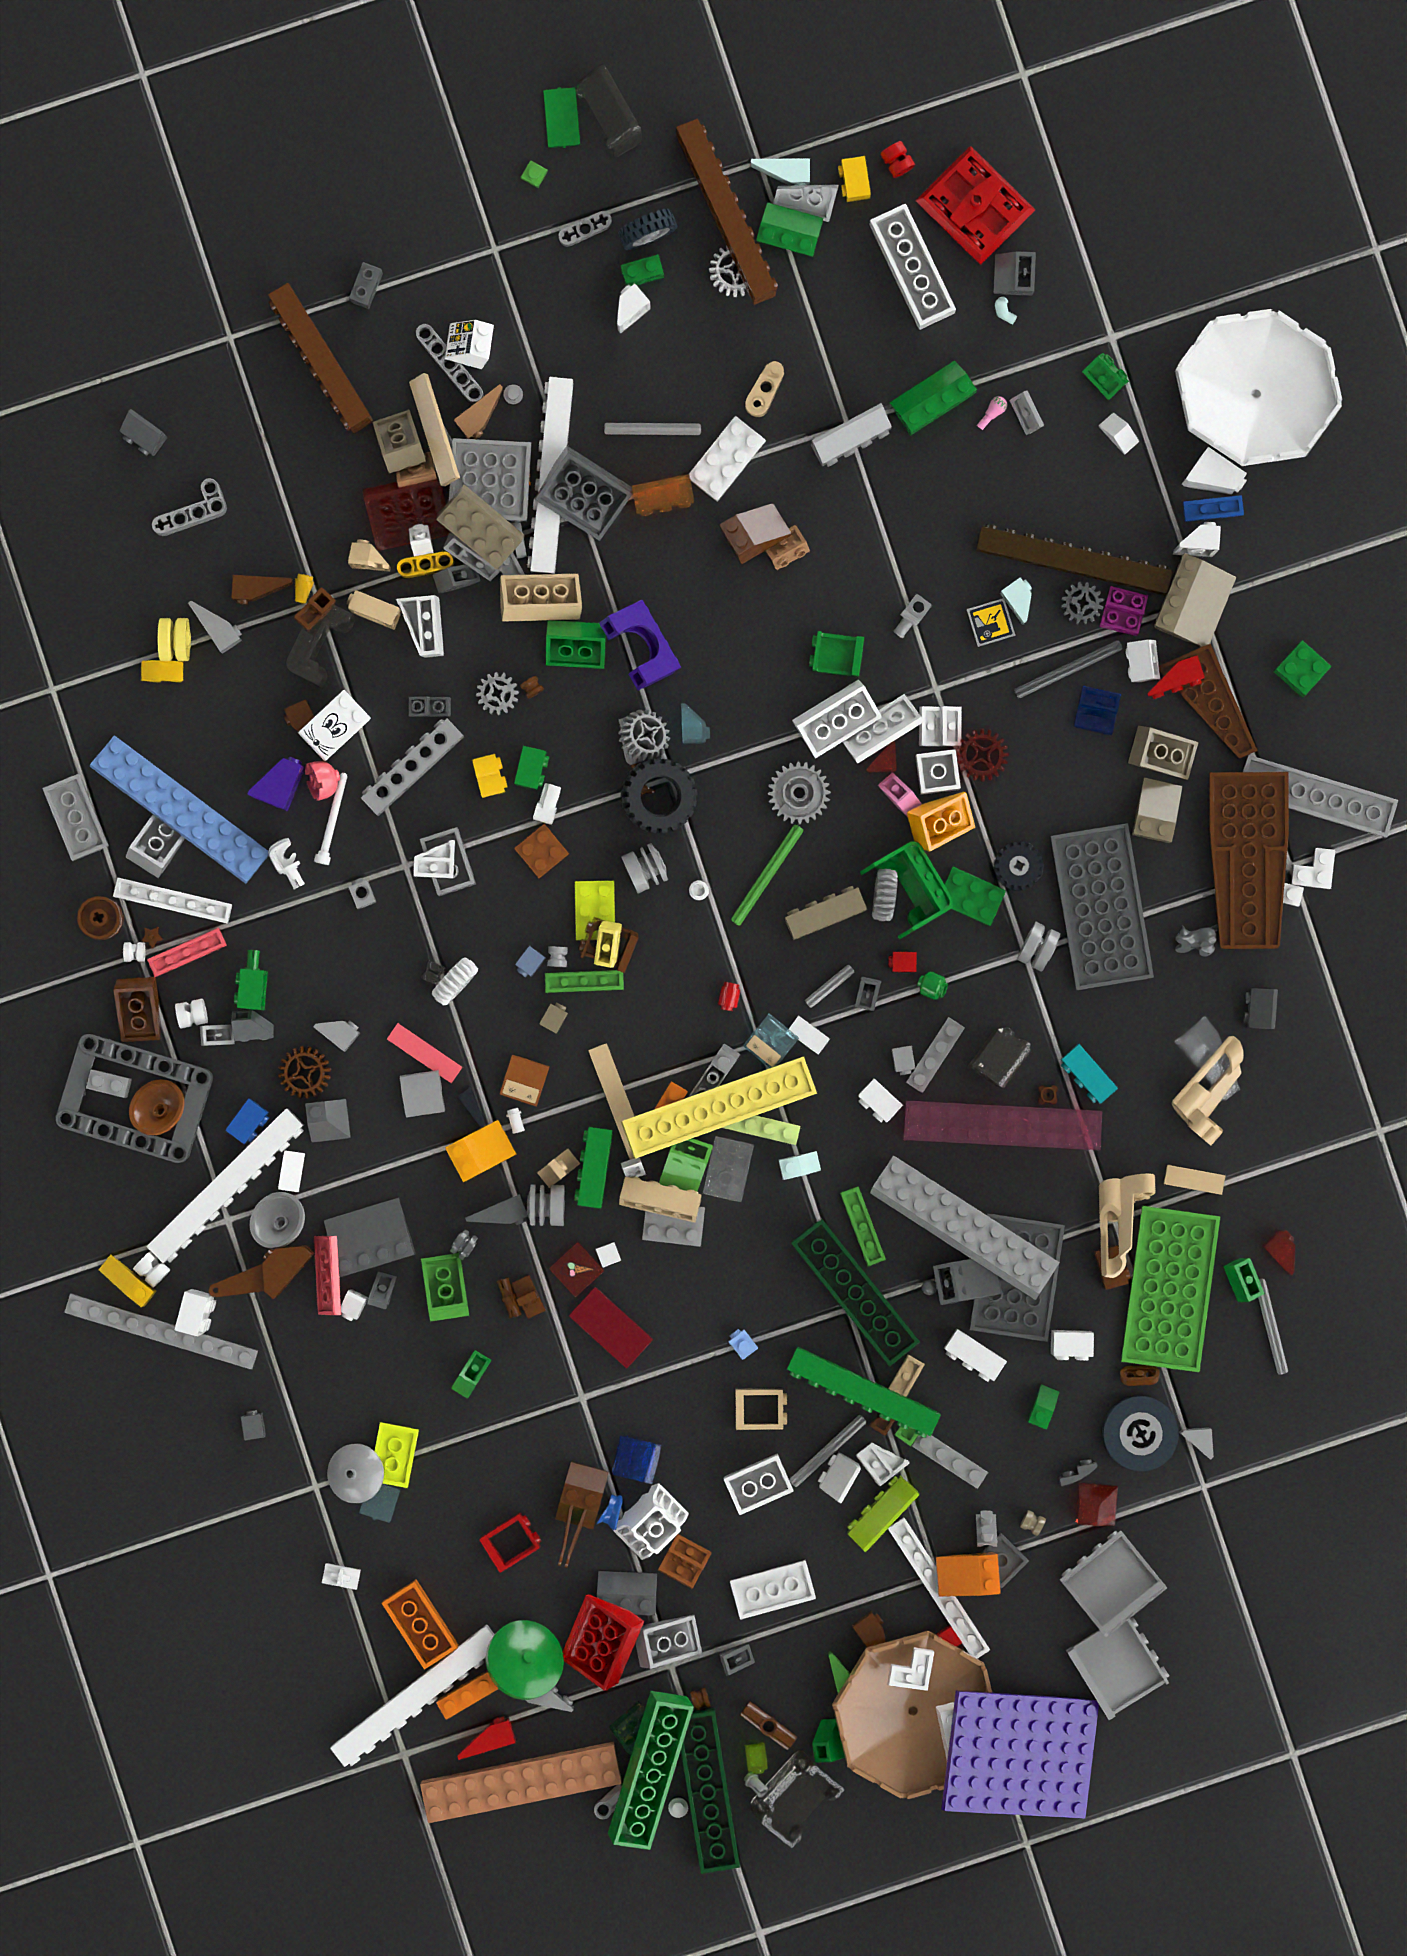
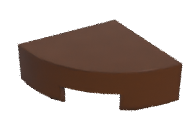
M878 1417L869 1426L886 1436L895 1420L891 1418L890 1421Z

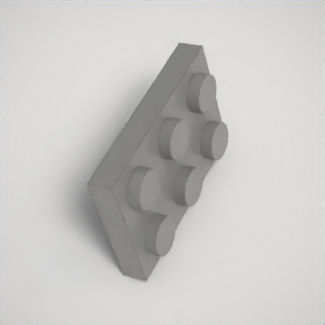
M699 1207L696 1223L645 1211L642 1240L701 1247L705 1207Z

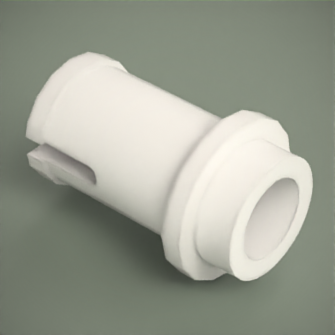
M518 1108L507 1110L506 1117H509L513 1134L525 1130L520 1117L521 1111Z

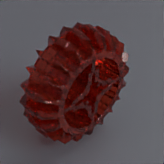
M980 729V735H977V731L973 730V737L968 733L965 735L968 741L960 740L964 747L957 746V750L962 751V753L956 754L957 758H962V760L957 762V765L964 764L960 771L964 772L967 769L969 772L966 774V777H970L972 773L975 774L973 777L974 781L977 780L978 776H981L980 780L984 782L986 775L990 781L992 780V773L996 777L999 776L997 769L1002 772L1005 770L1001 764L1006 765L1008 763L1003 757H1008L1009 753H1003L1002 750H1006L1008 747L1007 745L1000 746L1004 739L1002 738L997 741L998 733L991 737V730L987 731V735H984V729ZM976 740H987L992 745L983 748L976 743ZM971 745L975 756L968 762L966 752L968 746ZM990 749V751H988L987 755L985 756L987 757L986 760L981 758L974 761L975 759H977V756L979 755L977 753L978 751L986 752ZM997 749L998 761L994 766L990 759V753ZM977 763H983L989 770L979 771L972 766Z

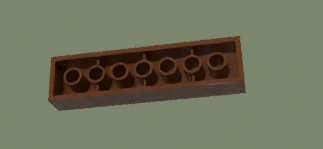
M289 283L268 294L271 299L268 301L275 315L280 314L281 317L278 319L285 331L290 330L291 334H289V337L296 349L298 347L301 348L299 353L306 365L311 364L312 367L309 370L315 380H321L322 383L319 386L327 398H332L329 402L336 414H342L340 420L346 430L349 431L351 429L354 434L371 424L373 420Z

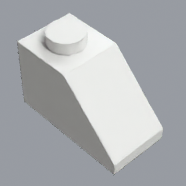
M353 1289L348 1290L341 1305L342 1317L350 1321L353 1318L357 1320L368 1297Z

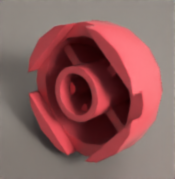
M325 761L307 763L305 775L309 774L310 781H307V785L312 797L319 801L332 796L338 787V781H340L338 770H334L333 766Z

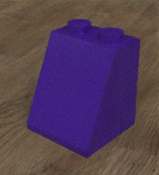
M290 756L288 760L283 758L248 791L247 795L288 812L305 770L301 765L302 762Z

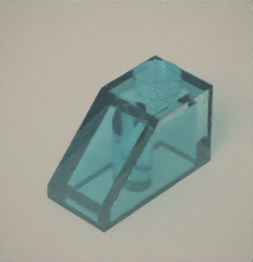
M681 703L683 744L706 743V739H710V728L706 727L705 721L688 705Z

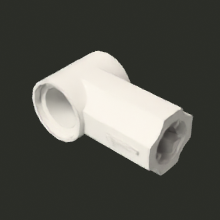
M547 783L544 784L533 820L552 825L557 809L555 807L560 795V787Z

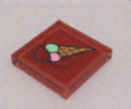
M579 1242L549 1268L575 1297L604 1272V1269Z

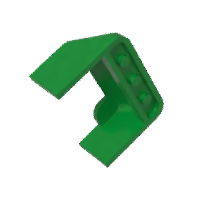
M915 841L907 843L860 872L862 876L875 867L877 870L886 868L897 872V878L915 906L914 909L909 911L907 916L912 928L898 936L899 939L953 907L952 896L922 846Z

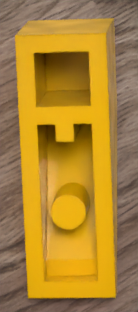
M110 1255L99 1268L102 1274L140 1307H144L157 1292L113 1255Z

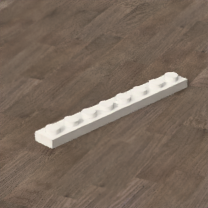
M903 1517L892 1524L888 1530L968 1653L975 1658H979L990 1651L956 1596L939 1597L937 1568L906 1519Z

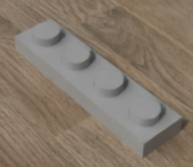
M948 1017L906 1083L923 1093L965 1027Z
M918 1435L911 1445L977 1489L988 1474L986 1470L932 1435L931 1437L927 1435L926 1438Z

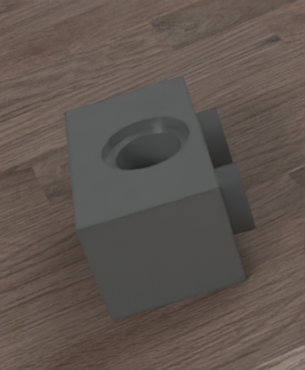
M365 262L362 263L349 296L351 303L366 309L370 308L383 275L380 268Z

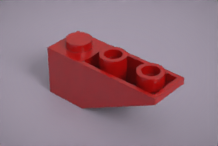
M1198 655L1179 661L1148 692V697L1152 696L1153 699L1165 696L1164 692L1171 690L1174 693L1183 690L1182 686L1190 684L1192 687L1201 684V680L1205 677Z

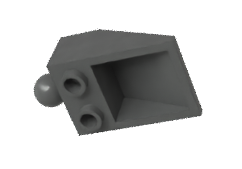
M973 1259L933 1266L936 1282L926 1280L922 1284V1291L926 1295H933L938 1290L940 1305L1002 1294L999 1277ZM948 1270L951 1274L950 1278H947L945 1275ZM951 1290H954V1297H951L949 1295V1292Z

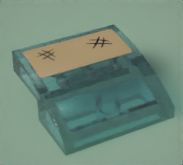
M768 1014L743 1047L769 1068H773L780 1063L798 1041L799 1037L771 1014Z

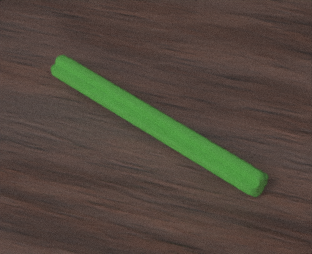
M793 825L732 916V922L741 925L803 833V829L800 826Z

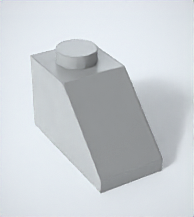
M350 1020L348 1023L346 1021L318 1023L313 1026L345 1052L360 1034L357 1031L359 1027Z

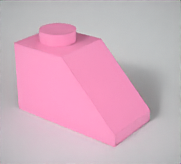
M893 772L878 785L906 816L908 811L922 804L913 791Z

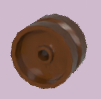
M95 896L82 903L78 910L77 921L79 928L85 935L93 939L106 940L113 938L120 932L123 926L124 915L117 902L107 897ZM100 915H104V918H102L103 922L98 920Z

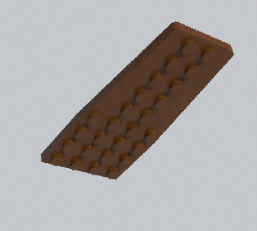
M1210 772L1209 833L1219 945L1222 949H1276L1280 946L1289 835V772Z

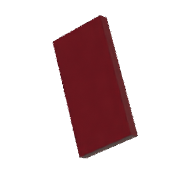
M596 1287L569 1315L571 1319L626 1368L632 1364L653 1340Z

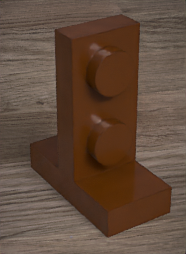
M530 1275L511 1283L518 1297L516 1299L518 1305L523 1307L528 1319L546 1311Z

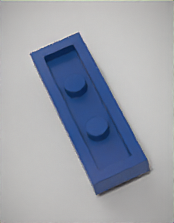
M1242 495L1183 502L1185 522L1244 515Z

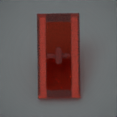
M894 741L866 769L867 773L897 771L896 745Z

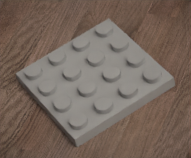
M453 438L452 454L460 478L450 483L449 501L463 485H466L507 521L527 522L531 442Z

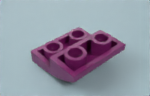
M1110 586L1100 627L1138 636L1148 595Z

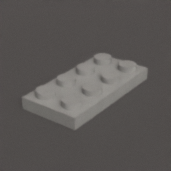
M80 774L42 788L72 861L109 847Z

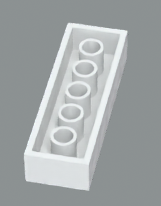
M903 204L871 219L869 225L919 330L954 314L956 308L907 205Z

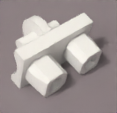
M326 1563L322 1583L357 1590L361 1570Z

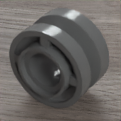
M465 1229L463 1233L460 1232L451 1245L452 1249L450 1252L453 1254L458 1252L459 1258L463 1260L469 1256L476 1246L478 1237L475 1235L470 1237L469 1231Z

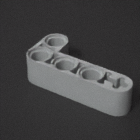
M205 479L201 484L204 501L156 517L152 522L153 530L160 536H167L223 516L227 511V505L219 484L214 479ZM209 484H215L216 486L215 491L212 493L206 492V487ZM216 502L222 503V508L219 511H213L212 509L213 504ZM197 509H203L204 511L200 518L194 517V512ZM179 515L185 516V521L182 524H176L175 520ZM168 519H171V523L174 525V527H172L169 524L170 521ZM160 522L167 524L164 526V530L157 528L160 526Z

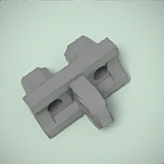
M981 1511V1514H976L977 1547L983 1545L997 1547L996 1514H993L992 1511Z

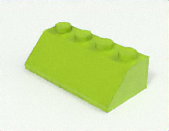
M901 1475L898 1478L894 1476L888 1482V1489L885 1492L881 1490L874 1499L876 1501L873 1505L870 1506L868 1504L861 1511L862 1516L859 1520L854 1519L847 1526L849 1529L847 1534L865 1552L920 1495Z

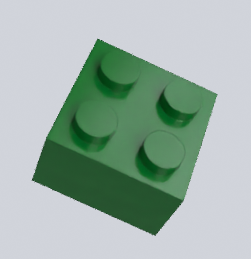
M1302 640L1273 672L1297 694L1304 697L1332 666Z

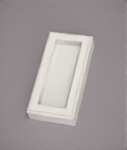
M800 1016L796 1018L787 1030L788 1033L818 1055L830 1040Z

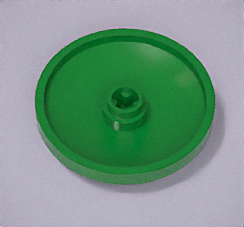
M520 1620L503 1626L494 1634L487 1647L486 1666L491 1680L499 1690L516 1699L531 1700L545 1695L557 1684L563 1671L564 1658L560 1643L549 1629L533 1621Z

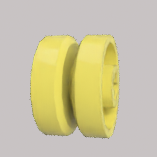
M160 618L158 624V653L160 661H171L174 652L178 661H189L191 647L189 619L177 618L174 626L170 618Z

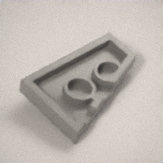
M839 185L778 186L773 204L824 218L823 221L829 222Z

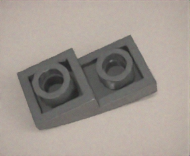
M409 697V717H451V697Z
M1091 1459L1081 1460L1080 1464L1076 1465L1077 1473H1074V1471L1063 1472L1062 1476L1058 1477L1059 1484L1061 1486L1068 1485L1086 1477L1097 1468V1463L1095 1461L1092 1462Z

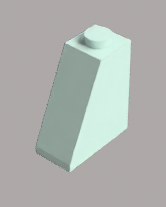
M817 1151L779 1159L783 1180L821 1170Z

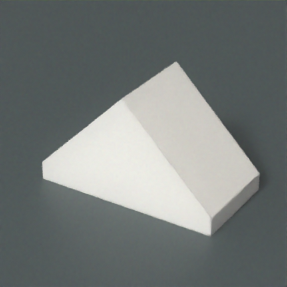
M1112 413L1099 425L1101 430L1124 455L1139 442L1129 424L1115 413Z

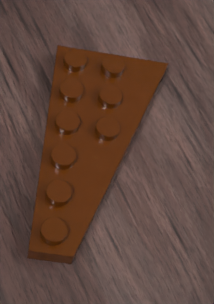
M1207 644L1159 666V671L1165 676L1179 661L1198 655L1205 678L1201 680V684L1192 687L1190 684L1182 686L1183 690L1178 692L1239 759L1257 751L1211 644Z

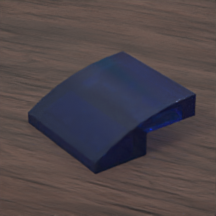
M1083 686L1074 727L1112 735L1121 694Z
M620 1436L612 1474L653 1484L662 1445Z

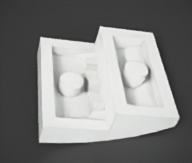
M919 707V714L924 721L919 724V746H961V707Z

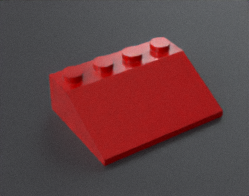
M587 1594L564 1647V1662L604 1691L619 1683L644 1621L630 1610Z

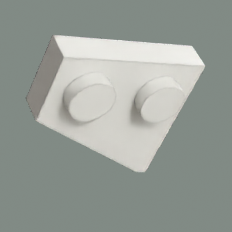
M455 840L448 841L443 845L415 856L414 877L453 878Z
M870 1443L856 1454L857 1458L879 1486L883 1485L909 1464L908 1460L873 1443Z

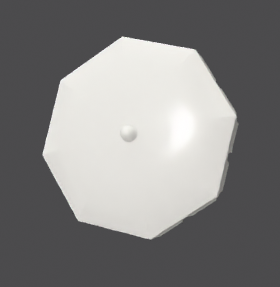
M1272 309L1248 312L1245 316L1233 314L1216 317L1215 320L1207 324L1195 344L1190 347L1175 370L1188 431L1241 466L1306 457L1342 406V396L1338 378L1335 377L1336 369L1331 348H1328L1324 339L1307 328L1302 330L1299 327V323L1281 311L1274 312L1271 311Z

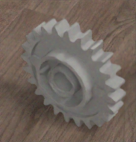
M797 762L796 767H794L792 763H789V769L782 766V773L776 771L778 778H771L774 784L768 787L773 789V791L769 792L768 795L772 796L773 799L769 803L775 804L772 810H779L777 816L784 815L783 821L790 818L791 824L798 820L799 825H801L804 819L808 824L810 817L816 820L815 814L822 815L820 809L827 808L824 802H829L830 799L825 795L831 792L825 788L829 786V783L823 782L826 776L820 777L821 770L815 772L814 765L808 768L806 762L801 767L800 763ZM796 788H802L805 795L803 798H796L793 791Z

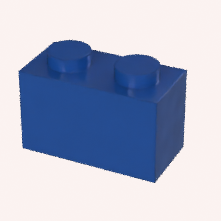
M248 1099L226 1131L243 1144H247V1142L252 1143L257 1136L256 1130L258 1127H263L269 1120V1117H267L269 1112L252 1099Z

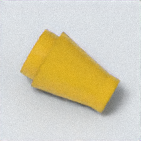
M298 574L297 578H295L296 602H307L314 584L313 576Z

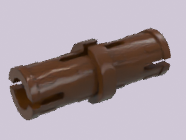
M509 1277L498 1280L497 1283L503 1297L501 1300L505 1302L509 1318L521 1315L516 1301L517 1295L513 1293Z

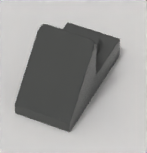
M378 1271L367 1304L386 1309L390 1303L397 1276Z

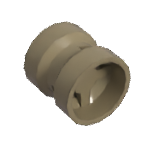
M1027 1510L1021 1521L1020 1528L1024 1530L1029 1529L1032 1534L1038 1536L1045 1524L1046 1518L1042 1516L1036 1517L1034 1512Z

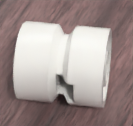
M203 999L193 1000L191 1004L187 1002L175 1004L180 1028L191 1027L193 1023L196 1025L208 1023L206 1006Z
M151 1251L133 1268L140 1276H145V1281L152 1288L170 1272V1269L164 1263L158 1262V1258Z

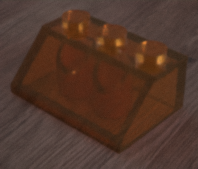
M689 474L632 486L636 513L641 514V516L653 514L652 511L660 510V512L671 511V507L675 506L687 508L691 506V503H694Z

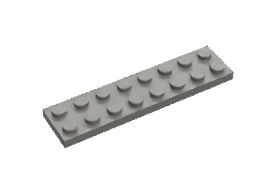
M1247 755L1243 772H1289V809L1384 838L1388 837L1398 800Z

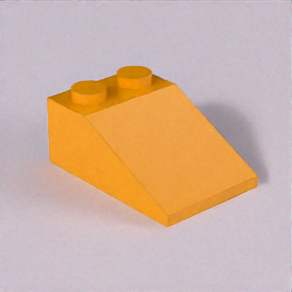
M966 792L921 804L907 812L914 841L919 843L923 850L929 852L975 828Z
M499 1120L445 1147L463 1182L516 1155Z

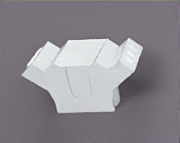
M658 1483L652 1485L649 1492L643 1494L639 1501L624 1513L623 1518L618 1520L617 1529L613 1531L643 1560L650 1557L654 1552L658 1554L681 1531L680 1526L686 1521L689 1513Z

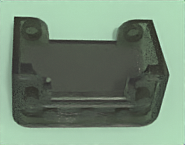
M799 1750L793 1754L765 1785L768 1788L767 1793L762 1797H758V1795L754 1797L750 1804V1809L763 1826L793 1848L802 1838L800 1825L825 1798L829 1801L837 1800L845 1789L818 1763H815L808 1754Z

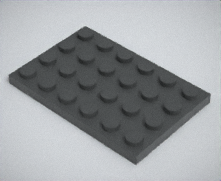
M987 1213L988 1217L1060 1262L1065 1225ZM1059 1265L1036 1300L999 1277L1002 1294L974 1299L969 1330L1048 1342Z

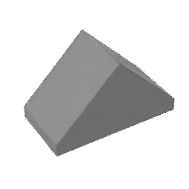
M232 1025L200 1026L201 1046L235 1044Z
M1211 1428L1181 1429L1179 1433L1210 1460L1214 1457Z

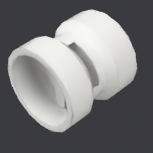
M124 942V962H131L132 960H137L138 962L145 961L146 951L144 942H138L137 944Z

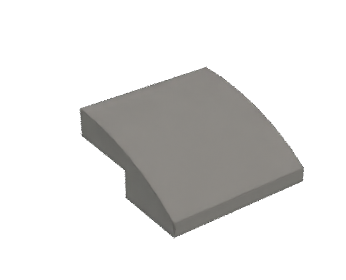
M439 1070L400 1076L406 1117L445 1112Z

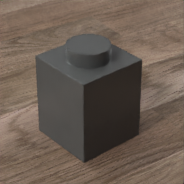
M257 1410L246 1411V1415L241 1417L244 1440L264 1438L266 1433L263 1413H257Z

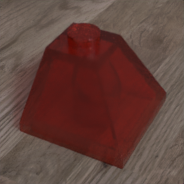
M1079 1483L1075 1522L1081 1525L1115 1526L1118 1486Z

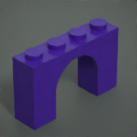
M643 600L607 616L599 623L608 640L625 632H633L641 636L647 643L650 651L649 661L638 666L628 674L638 691L672 675L681 668L678 659L670 649L667 640H665Z

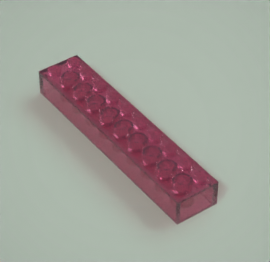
M905 1101L903 1140L1100 1150L1102 1111Z

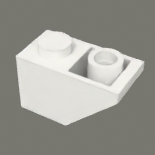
M417 524L409 528L410 543L414 557L432 554L433 546L428 525Z

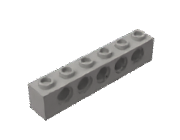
M448 718L445 721L443 719L439 720L434 725L435 730L432 733H425L419 739L421 743L418 746H411L405 752L407 755L402 760L397 759L391 765L392 770L387 774L385 772L376 779L378 783L373 787L371 785L362 792L363 796L361 799L377 816L383 813L464 738ZM442 734L445 736V742L440 745L436 744L435 737ZM425 747L431 750V754L427 758L421 757L420 754L421 750ZM409 761L416 762L417 767L414 771L406 769V764ZM395 774L402 776L400 784L392 783V777ZM381 787H385L388 790V794L384 798H380L377 794Z

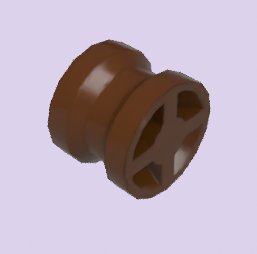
M537 676L531 677L520 685L521 689L526 691L528 699L544 690L543 686L539 685Z
M702 1688L698 1692H690L695 1711L700 1710L704 1706L711 1707L706 1688Z

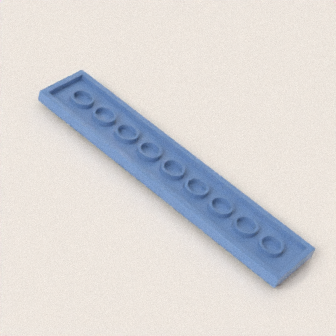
M115 735L90 764L92 769L245 884L269 856L268 850Z

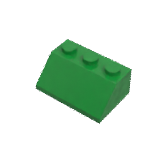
M767 202L756 241L813 257L824 218Z
M548 620L546 634L547 666L604 669L606 635L599 623Z

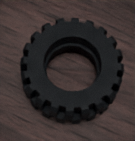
M659 758L645 760L637 764L633 770H630L626 780L623 781V789L620 795L622 797V808H624L626 816L632 823L642 830L653 833H667L677 830L694 813L693 809L697 804V789L694 786V779L691 778L687 769H684L677 762ZM652 778H666L676 788V803L670 811L664 814H653L642 804V788Z

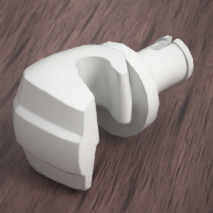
M284 838L269 848L268 855L279 874H286L293 889H296L305 883L296 869L300 862L294 863L296 853H293L289 859L284 857L286 849L291 845L289 838Z

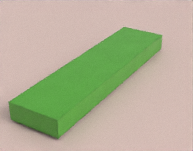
M617 970L545 973V993L624 990L623 972Z
M859 1186L841 1192L843 1203L867 1267L886 1260Z

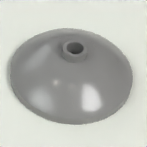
M276 1192L264 1197L255 1206L250 1218V1231L254 1240L261 1246L269 1249L282 1248L290 1244L297 1238L303 1228L305 1220L304 1208L295 1196L286 1192Z
M346 1445L336 1451L329 1462L327 1470L328 1482L336 1496L346 1502L362 1503L368 1501L377 1494L382 1486L384 1479L382 1461L378 1454L366 1445ZM350 1470L353 1472L352 1477H349L348 1474Z

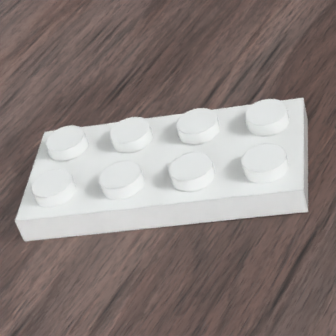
M735 416L688 474L687 478L718 502L766 440Z
M905 694L878 710L882 718L842 742L857 763L924 722Z
M806 1560L730 1580L740 1619L816 1599Z

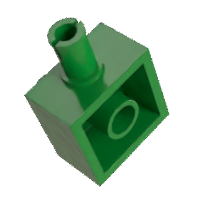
M247 950V967L240 969V973L236 974V984L239 985L238 992H235L234 1004H237V1008L265 1010L268 971L258 968L260 951L254 950L253 958V950Z

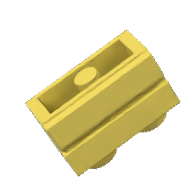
M602 921L598 930L594 964L610 968L614 967L618 958L622 924Z

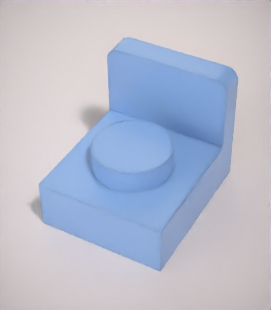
M737 1329L730 1335L731 1339L728 1342L742 1360L758 1349L744 1329L742 1331Z

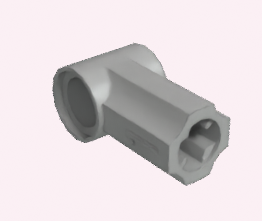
M621 1784L616 1785L595 1804L594 1813L596 1817L607 1819L615 1811L622 1788ZM602 1804L609 1808V1811L604 1815L597 1811V1808Z

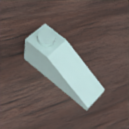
M751 159L752 168L789 186L810 185V159Z

